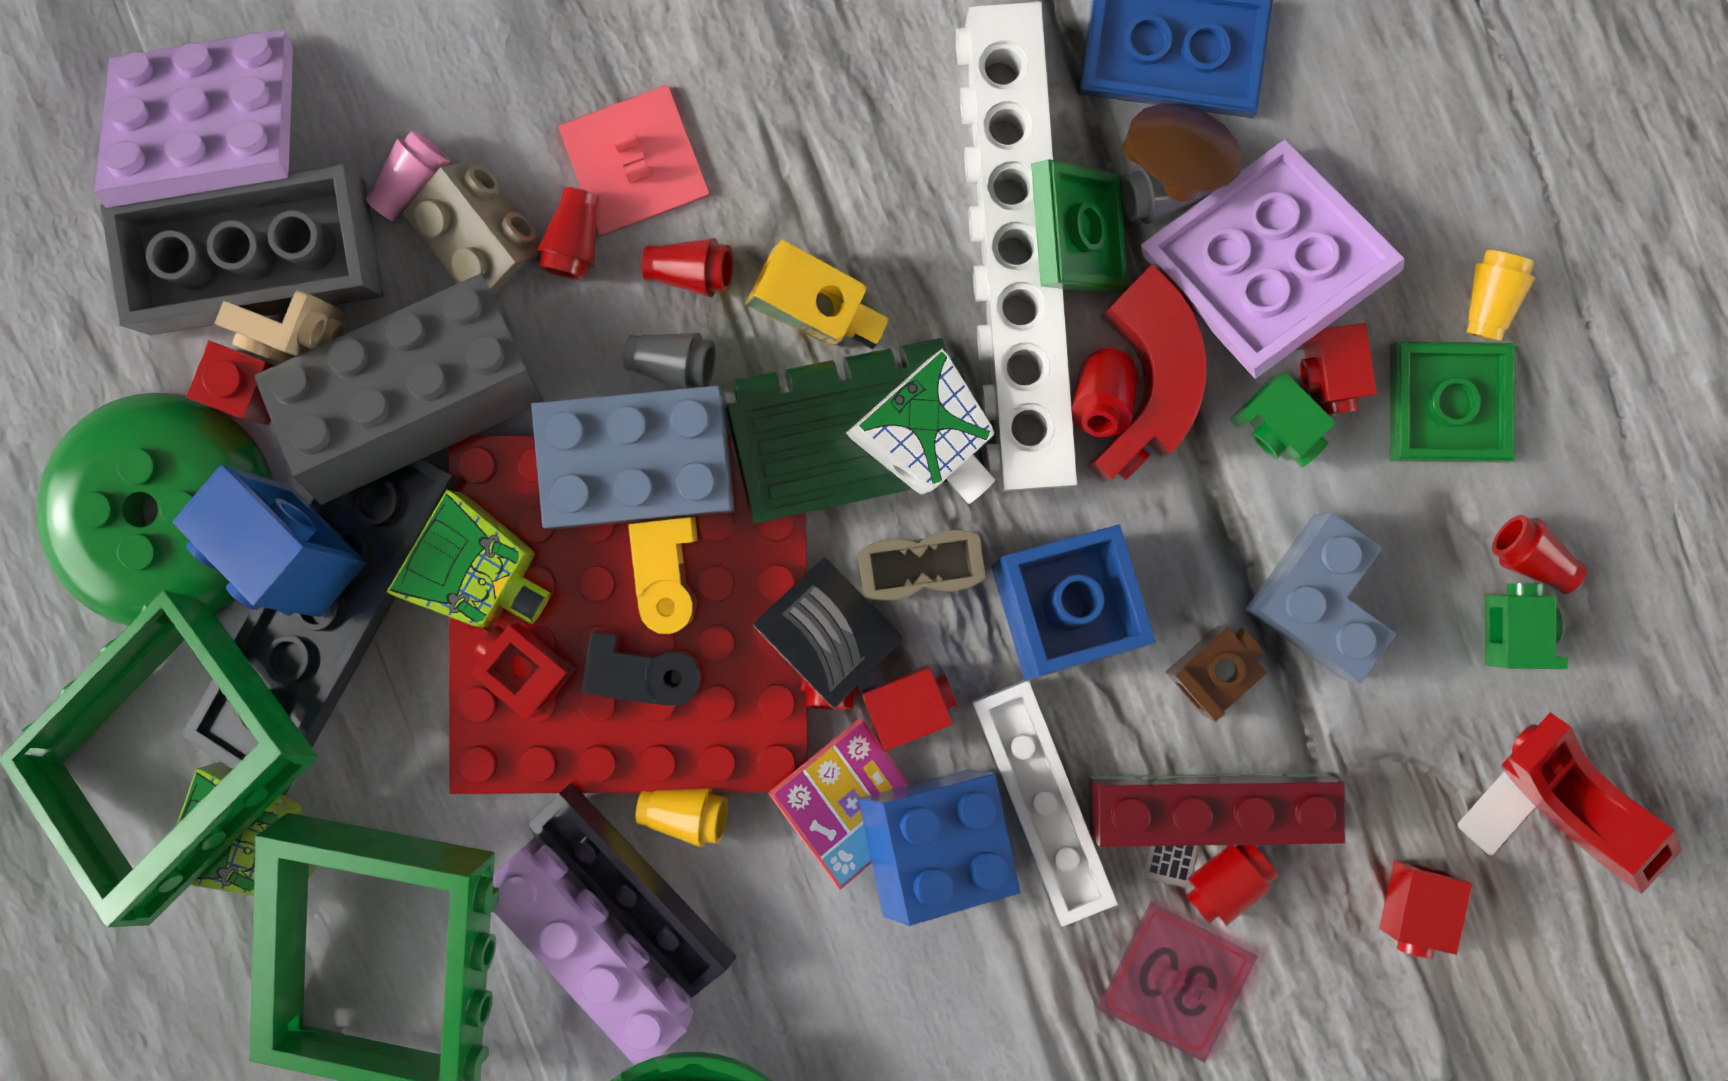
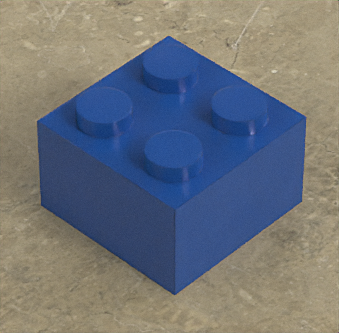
M222 464L172 521L190 540L186 544L188 551L203 564L218 569L229 581L226 589L230 595L242 605L252 610H258L260 607L278 610L288 616H291L293 613L321 617L367 564L290 485Z
M1120 524L1001 557L991 566L1025 681L1156 643Z
M964 770L858 798L883 917L912 926L1021 893L995 773Z

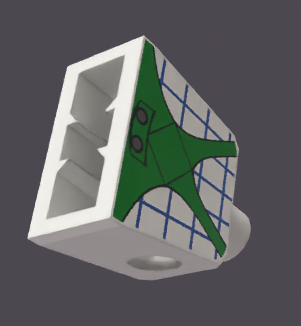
M943 349L924 362L846 432L855 443L921 495L934 490L946 479L969 504L995 482L992 475L973 455L994 435L993 428Z

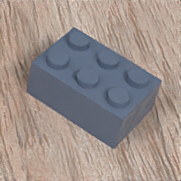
M719 386L531 403L543 528L558 530L736 512L725 394Z

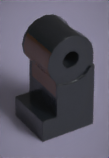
M599 629L591 632L582 688L583 694L673 706L689 701L699 689L702 681V669L698 660L689 652L676 649L668 650L660 655L621 650L619 648L622 633Z

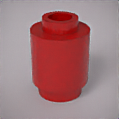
M1101 348L1092 352L1081 364L1071 410L1073 422L1082 431L1096 437H1110L1121 434L1130 426L1139 376L1132 358L1127 353L1116 348Z
M1227 845L1187 878L1194 889L1185 896L1208 924L1219 918L1228 926L1271 890L1268 884L1279 875L1255 845Z

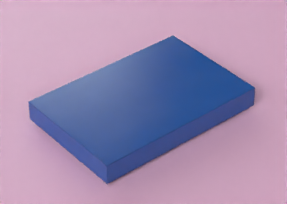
M1092 0L1079 94L1152 105L1162 103L1180 104L1203 112L1253 119L1258 112L1273 0Z

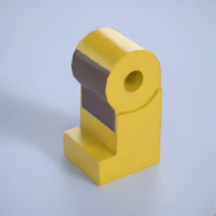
M689 517L628 524L638 609L641 619L649 629L657 633L671 634L677 632L692 621L697 610L695 593L686 583L682 543L698 541L696 518Z

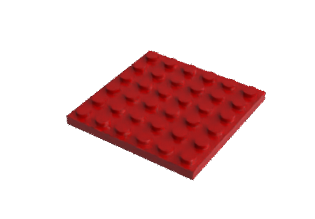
M728 434L736 512L693 516L696 518L698 541L682 543L686 583L695 593L697 610L689 624L671 634L657 633L649 629L641 619L638 609L628 525L662 520L558 530L543 528L534 436H470L448 447L449 472L462 479L456 491L469 496L535 552L534 559L523 577L551 593L545 608L533 624L524 621L506 609L503 610L499 619L492 627L485 628L476 627L449 617V794L560 793L571 782L582 793H641L642 791L653 792L657 790L713 788L712 793L770 792L808 761V708L805 707L806 692H800L803 677L754 627V622L807 574V513L752 525L732 434ZM521 624L565 662L568 661L577 668L540 714L527 721L469 673L480 660L474 654L475 649L496 626H500L505 630L508 625ZM599 629L622 633L619 648L621 650L660 655L668 650L676 649L689 652L698 660L702 669V681L699 689L689 701L673 706L583 694L582 688L591 632ZM519 654L513 662L514 671L521 677L530 675L533 667L530 658Z

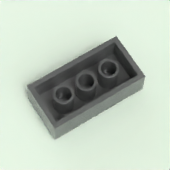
M344 164L289 173L288 178L108 208L100 204L119 326L150 336L216 325L214 323L223 301L264 317L285 314L296 290L308 293L331 305L384 297L370 208L365 200L367 197L365 181Z
M482 273L254 375L292 476L320 505L532 408L531 403L544 402L506 317Z

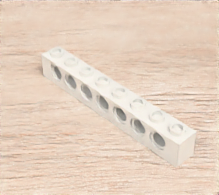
M1041 2L973 6L968 8L965 28H956V56L958 66L968 65L970 87L960 88V111L962 125L972 124L974 140L973 147L964 148L966 183H977L978 206H970L968 215L971 243L981 242L983 263L980 266H973V288L975 302L985 301L987 325L977 326L979 360L990 361L991 384L982 385L981 388L983 413L988 420H994L996 444L986 445L987 471L995 480H998L999 493L1070 488L1077 485L1063 289L1041 287L1031 170L1032 163L1047 159L1053 160ZM1003 63L1014 70L1017 79L1009 84H997L989 79L985 69L992 64ZM997 122H1010L1018 128L1021 139L1014 144H1001L992 137L989 128ZM1002 180H1013L1022 186L1025 192V200L1015 205L1005 204L995 195L994 186ZM1008 238L1021 240L1029 250V260L1020 265L1007 263L999 254L998 244ZM1011 297L1026 299L1034 311L1033 321L1026 325L1011 323L1003 313V302ZM1018 355L1031 358L1038 368L1036 382L1031 385L1015 383L1007 372L1008 360ZM1020 414H1029L1039 420L1042 426V437L1038 444L1026 446L1014 438L1011 430L1014 417Z

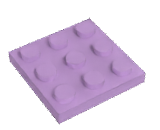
M285 29L259 34L250 33L240 37L210 42L189 43L184 46L142 53L134 52L124 56L109 58L94 192L104 207H115L288 178L293 45Z
M1285 139L1240 171V174L1227 187L1213 191L1141 244L1143 257L1174 285L1192 311L1255 379L1402 272L1405 260Z

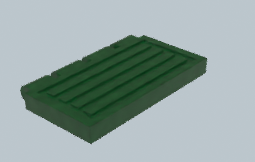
M937 338L900 346L902 369H897L891 348L844 357L843 367L846 376L844 381H839L837 368L833 360L786 369L785 374L789 390L786 393H781L775 372L733 380L737 403L728 404L726 412L752 525L913 490L855 443L846 432L930 357L941 349L947 354L943 339ZM960 357L951 358L952 363L965 382ZM979 448L973 455L984 466L981 448Z

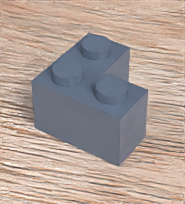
M1333 512L1313 514L1245 609L1339 678L1357 683L1364 681L1397 634L1347 598L1380 553L1382 547Z

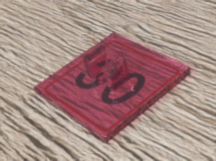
M1150 901L1098 1005V1009L1205 1063L1258 956Z

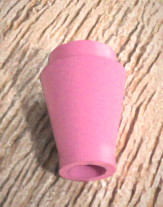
M411 130L405 139L397 138L372 191L365 200L379 214L395 222L438 169L448 166L451 160L428 138L415 130Z

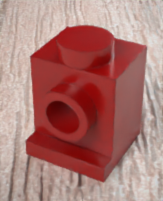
M1366 322L1324 328L1296 349H1304L1305 358L1301 359L1299 363L1301 387L1307 394H1311V398L1329 416L1358 411L1357 400L1377 394Z
M517 623L508 625L505 630L500 626H496L485 636L474 651V654L480 660L469 673L527 721L540 714L577 668L568 661L565 662L521 624ZM519 654L526 655L532 662V671L527 677H521L514 671L513 662Z

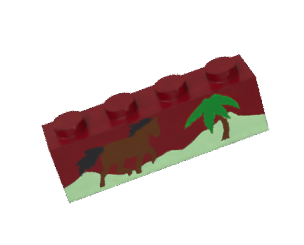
M1326 773L1089 776L1090 836L1099 847L1346 844L1345 782Z

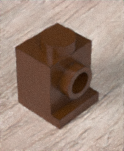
M1223 626L1215 627L1165 671L1204 717L1215 722L1225 714L1224 711L1268 672L1258 662L1265 655V652L1256 640L1243 628L1238 629L1233 634L1228 627ZM1223 659H1230L1235 668L1234 674L1227 681L1219 680L1216 675V666Z

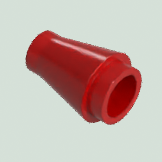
M564 187L558 207L536 250L541 255L539 269L569 279L586 280L588 268L595 267L596 208L599 196L586 190Z
M716 238L662 246L647 245L642 254V276L645 281L659 282L712 298L716 292L727 293L730 289L733 276L732 249L730 245L718 244Z
M1517 515L1501 527L1493 540L1492 552L1499 557V563L1503 568L1551 586L1562 594H1569L1575 591L1586 577V565L1578 561L1539 518L1529 519L1524 515Z

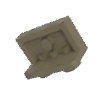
M470 161L440 167L402 214L457 284L482 273L495 296L522 265L540 261L541 255L536 250L541 241L536 236V231L530 221L517 212L499 189V183L494 175L482 167L480 163Z

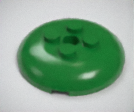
M143 393L126 396L111 401L83 417L65 434L52 452L44 468L37 494L36 517L40 543L51 569L61 584L74 598L94 613L129 626L140 615L144 605H150L163 590L192 596L208 605L214 614L221 612L235 602L236 599L226 589L229 583L228 579L218 569L203 564L188 551L186 544L190 540L172 521L221 464L274 480L269 465L254 439L239 423L226 413L189 399L186 396L170 393ZM153 496L157 502L158 513L153 523L146 525L144 524L145 519L143 517V506L145 504L143 499Z

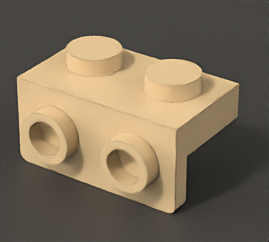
M300 290L295 291L282 324L226 301H223L214 323L236 332L232 341L233 345L281 363L292 359L293 355L298 356L343 336L346 332V325L343 323L345 311Z

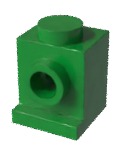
M1285 371L1269 378L1229 418L1236 427L1249 423L1255 429L1251 433L1253 440L1269 456L1277 459L1281 455L1286 461L1294 459L1301 467L1309 464L1326 448L1328 442L1323 438V435L1336 424Z
M1507 583V595H1485L1486 666L1504 669H1568V657L1556 656V644L1560 642L1563 634L1562 615L1560 610L1556 608V596H1545V584Z

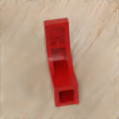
M1151 265L1101 316L1132 346L1140 360L1144 373L1142 401L1132 418L1130 426L1121 434L1116 435L1087 465L1103 482L1113 479L1117 474L1124 480L1128 479L1149 458L1150 454L1143 448L1147 443L1161 456L1172 453L1190 430L1203 399L1206 383V354L1200 328L1190 306L1181 293L1154 265Z
M1550 712L1538 725L1532 724L1528 726L1517 737L1512 747V754L1501 765L1507 776L1570 839L1642 895L1682 851L1675 830L1634 802L1603 776L1583 753L1572 727Z

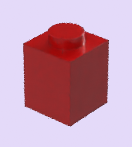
M208 340L186 397L243 420L269 425L271 419L254 375L276 365Z
M929 665L862 690L864 701L884 751L953 725L947 710L958 707L945 673L934 677Z
M1394 859L1379 929L1398 941L1396 949L1404 953L1427 959H1433L1435 950L1457 955L1473 883L1452 872Z

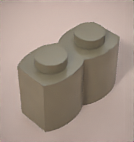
M942 531L930 535L918 543L905 539H885L871 543L857 552L863 595L872 599H902L913 595L923 587L937 591H958L972 587L986 578L980 535L971 531Z

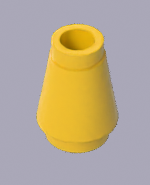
M1496 250L1485 251L1482 263H1475L1468 316L1469 324L1466 333L1502 342L1505 331L1508 330L1536 277L1530 275L1535 261L1511 253Z
M713 788L642 791L636 806V823L648 826L650 829L703 848L706 843L719 844L726 828L728 799L726 796L712 793Z

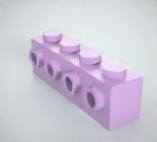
M533 838L494 873L493 887L500 888L493 912L634 1065L660 1056L687 1031L694 1013L690 1007L689 998L673 980L669 978L664 979L649 963L650 958L646 950L634 937L629 934L624 935L608 918L609 913L604 904L591 891L587 889L582 890L567 874L568 868L559 855L549 846H542Z

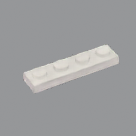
M1029 680L1020 681L973 700L972 704L1060 925L1062 927L1118 905Z

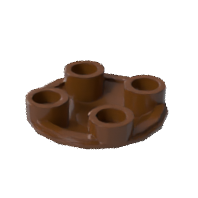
M1162 103L1144 108L1131 120L1129 131L1122 146L1123 153L1129 160L1140 164L1147 173L1164 183L1163 186L1167 195L1180 202H1192L1196 200L1200 192H1211L1227 187L1240 174L1243 155L1237 139L1224 124L1206 112L1180 104Z

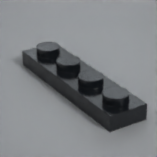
M572 782L527 824L547 846L559 855L575 876L604 904L610 913L691 998L724 973L737 958Z

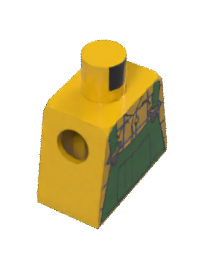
M782 239L770 251L744 304L829 346L841 342L842 338L846 336L873 350L881 338L889 317L860 303L867 289L863 283ZM817 294H823L832 301L833 312L830 317L818 310L816 305Z

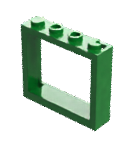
M163 590L150 605L143 606L140 615L116 639L107 643L100 650L99 656L76 680L62 688L58 698L35 722L22 729L23 734L0 756V763L105 926L128 927L151 925L318 758V755L210 607L192 596ZM186 641L256 738L258 744L133 869L63 763Z
M293 813L285 814L255 836L249 1061L338 1081H481V1066L489 1056L488 1046L483 1045V1030L489 1018L493 1001L492 992L486 990L487 970L492 964L496 950V936L490 933L491 913L496 906L500 888L493 887L495 852ZM309 864L450 891L441 1054L303 1025Z

